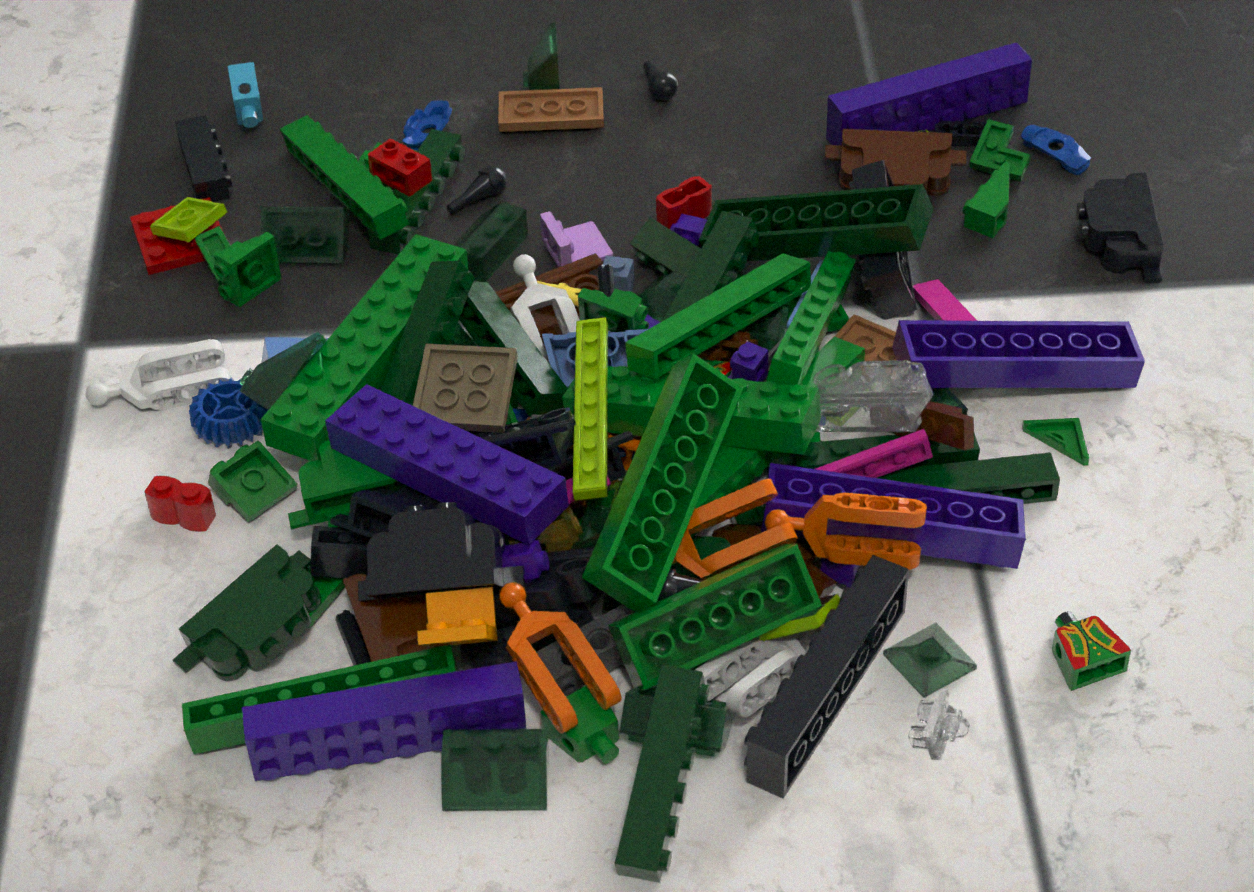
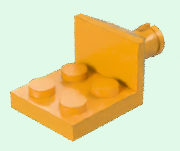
M493 587L426 593L428 624H426L427 630L417 631L418 645L440 647L450 644L460 645L498 641Z

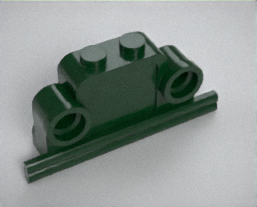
M276 544L178 629L187 647L172 660L173 663L184 673H187L199 661L203 660L212 668L217 678L224 681H232L241 677L246 672L248 665L259 668L277 658L285 647L305 633L311 623L309 613L315 611L321 604L322 597L320 591L315 585L311 574L305 570L311 565V559L300 550L289 557L288 553Z

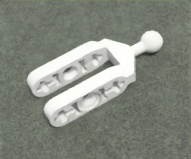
M527 254L520 255L514 260L513 269L518 276L523 277L527 289L513 304L510 312L549 363L547 352L530 311L552 305L562 334L576 332V321H580L567 291L538 284L534 276L536 269L535 260Z
M208 339L146 353L140 360L130 362L119 380L120 383L106 386L102 383L94 382L86 389V398L93 405H102L109 397L123 395L125 399L140 409L166 410L192 404V397L198 395L199 389H207L208 383L216 384L219 379L223 382L228 381L231 376L226 369L216 368L225 361V353L221 342ZM214 352V355L208 356V353ZM182 358L189 359V361L183 364L176 363V361ZM141 381H155L143 387ZM186 386H196L190 391L182 390Z
M821 626L817 629L766 641H760L758 636L709 659L695 669L696 671L703 672L705 684L709 685L708 701L733 685L726 698L727 709L743 717L752 715L777 696L782 680L784 678L789 679L792 675L797 658L801 654L804 656L806 654L801 643H810L814 633L817 631L821 632ZM765 657L769 658V660L756 668Z

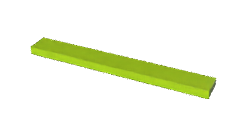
M606 317L576 321L574 405L576 425H574L573 453L574 500L607 497L608 324Z

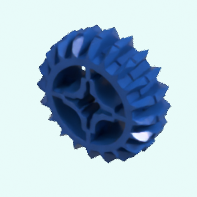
M231 377L228 381L224 382L219 379L217 384L208 383L207 389H199L198 395L192 397V404L189 405L191 427H193L198 438H203L206 444L213 442L216 447L226 444L230 448L234 443H238L241 446L245 440L253 442L254 435H262L261 418L270 409L269 398L262 389V386H256L254 381L246 382L244 378L234 381Z

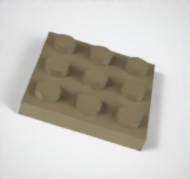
M426 344L413 406L465 431L504 433L518 358L517 348Z

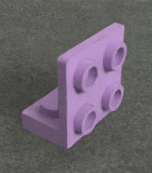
M550 211L540 214L541 239L558 267L594 253L602 261H604L606 255L613 256L612 250L594 222L590 221L563 229L561 222L556 221Z

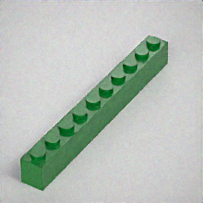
M834 336L816 353L801 385L819 388L821 414L828 410L841 394H845L858 378L864 375L867 367L865 348ZM720 445L695 509L746 487L755 477H759L763 470L780 456L781 452ZM698 532L691 534V538H693Z

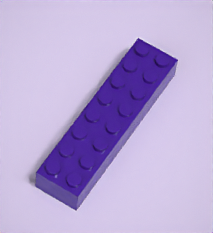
M1016 42L829 95L826 139L831 145L842 146L843 129L929 131L935 129V125L941 121H964L1026 103L1028 100L1032 58Z
M899 320L892 346L904 388H1136L1145 364V359L1129 321Z
M366 384L325 420L332 449L441 503L455 502L457 503V508L471 514L474 519L484 524L495 526L502 533L527 545H530L569 506L565 477Z
M775 463L769 464L767 479H772L778 496L763 504L761 532L767 531L765 518L772 510L780 509L785 511L789 517L804 518L805 514L822 495L833 496L837 493H856L910 498L922 501L927 506L925 523L921 527L906 528L851 523L828 518L826 535L843 534L907 540L917 543L921 547V555L959 560L966 563L994 565L1000 568L1018 569L1026 540L1023 499ZM794 530L797 537L806 539L803 531Z
M517 661L242 707L245 743L255 781L274 780L279 777L296 774L304 775L331 768L340 769L349 765L367 762L375 763L384 759L402 756L410 757L419 753L445 751L454 747L480 745L484 742L501 739L510 740L527 735L524 695Z

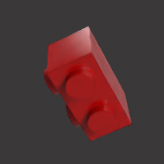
M391 138L368 154L370 174L373 176L377 175L381 182L409 197L432 181L430 159Z

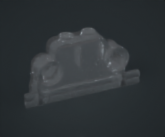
M891 360L861 361L850 366L847 371L840 364L830 365L821 369L813 378L815 388H819L821 420L815 432H915L922 422L920 414L933 396L924 366L919 362Z

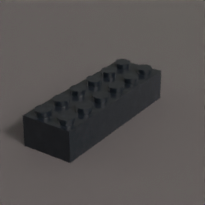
M884 159L852 169L853 181L849 182L850 190L894 186ZM908 251L858 255L861 268L865 271V273L861 274L865 290H871L870 299L874 310H880L884 320L917 310Z

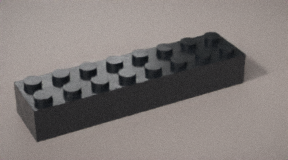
M872 555L866 566L861 565L851 588L846 587L840 598V604L836 610L831 609L829 611L822 631L814 633L809 644V650L805 656L801 654L797 658L790 678L782 680L778 688L777 697L773 703L768 702L765 705L758 725L756 727L752 726L748 730L744 740V745L747 746V755L744 760V766L747 767V783L784 799L904 615L909 569L875 555Z

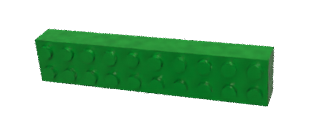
M415 234L261 418L266 446L308 461H321L319 447L322 443L329 440L325 420L366 384L379 389L384 383L431 262L460 260L468 269L467 250Z

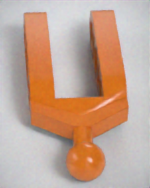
M772 479L758 481L694 509L672 564L678 563L698 578L706 580L781 544L794 543L798 539L791 523H784L701 560L691 538V534L712 527L777 497L778 492Z
M837 493L833 496L822 495L805 514L804 518L789 517L785 511L780 509L772 510L765 518V526L769 530L784 523H791L794 530L803 531L816 557L827 558L834 563L866 566L872 555H875L911 570L917 568L920 563L921 547L917 543L907 540L843 534L826 535L827 522L829 518L851 523L918 528L925 523L927 506L922 501L910 498Z
M507 583L501 589V603L506 608L514 609L520 618L519 623L507 642L506 649L510 653L513 662L517 661L519 674L559 733H564L577 726L578 719L568 699L532 647V643L553 633L561 649L601 708L607 710L622 701L621 692L616 682L579 627L569 619L565 612L531 611L525 602V589L519 583Z

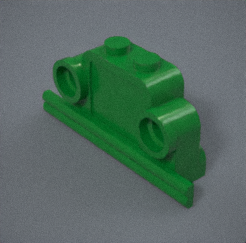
M327 440L319 447L321 461L307 462L299 469L298 475L305 509L288 513L291 530L329 521L340 513L349 516L352 494L358 491H373L376 489L398 491L407 485L332 449L330 441Z

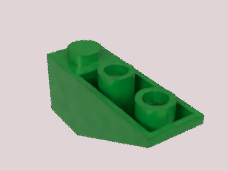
M1005 162L998 170H994L986 184H982L975 196L965 202L962 213L965 215L964 227L994 238L1006 224L1009 204V162Z

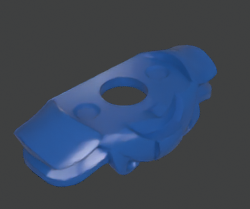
M435 100L428 103L424 111L416 109L414 115L407 119L404 126L403 134L405 138L402 141L405 146L418 150L429 134L422 133L423 130L429 127L436 128L435 130H443L452 112L448 101Z
M1029 125L1021 133L1023 145L1029 148H1037L1062 163L1063 168L1074 175H1080L1090 166L1091 157L1074 138L1067 134L1065 135L1056 130L1037 125ZM1054 142L1055 144L1062 143L1064 147L1060 150H1051L1048 145Z

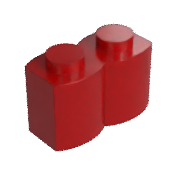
M700 176L689 178L678 187L667 189L656 197V221L668 229L671 228L673 223H677L681 214L704 219L710 214L712 209V185Z
M154 476L144 491L150 516L156 522L167 525L179 524L187 530L203 532L207 531L216 517L211 490L202 484L182 483L178 479L169 476Z

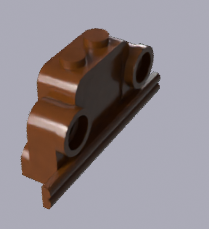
M843 129L842 146L826 145L825 160L841 161L839 184L844 190H850L849 182L853 181L852 169L884 159L894 186L923 184L928 195L940 196L945 194L950 188L951 165L966 166V151L951 150L952 133Z
M594 253L537 275L535 278L536 281L555 285L566 283L568 284L567 286L582 289L584 287L591 291H599L598 277L589 272L603 265V261ZM522 281L496 291V294L510 311L513 304L527 287L525 282ZM552 305L530 311L544 347L542 334L553 333V335H562ZM575 306V309L580 319L579 306Z
M356 574L343 579L372 662L436 648L418 645L417 631L427 630L426 624H428L426 595L358 601V581H365L367 575Z

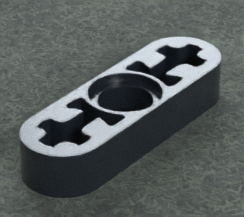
M941 121L935 125L934 133H952L951 146L976 147L987 122ZM967 133H977L979 135H969Z

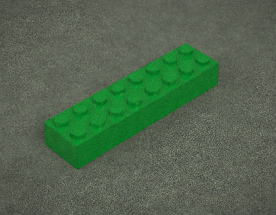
M694 353L672 366L582 576L583 579L634 612L657 602L743 391L740 385Z
M608 366L607 432L621 434L630 431L635 436H643L670 372L657 379H653L628 370L626 366ZM575 378L562 397L564 408H570L572 415H574ZM742 378L731 379L740 385L743 391L721 445L804 455L821 420L819 388L800 384H777L772 381L757 382L747 381Z

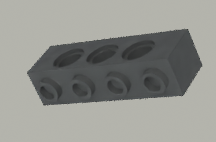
M623 604L579 628L608 671L624 664L608 627L609 624L635 613ZM557 641L537 651V654L565 696L574 693L578 688L585 685Z

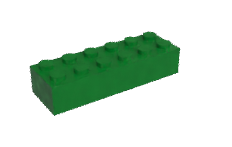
M781 544L613 622L608 627L633 687L646 690L657 685L662 664L691 669L790 620L821 607L822 604L798 545Z

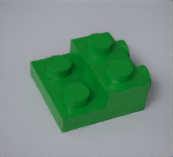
M267 231L247 245L236 241L216 255L217 264L214 265V271L222 283L218 287L219 294L224 300L232 302L239 308L282 279L275 238Z
M583 287L578 295L580 320L606 317L608 331L625 332L626 330L649 328V322L644 321L648 313V307L643 305L642 298L638 297L635 293L615 288L612 295L607 297L598 290L591 291Z
M259 440L250 446L246 444L240 447L235 452L234 457L228 461L216 463L209 472L208 485L227 506L232 504L248 523L297 490L298 483Z

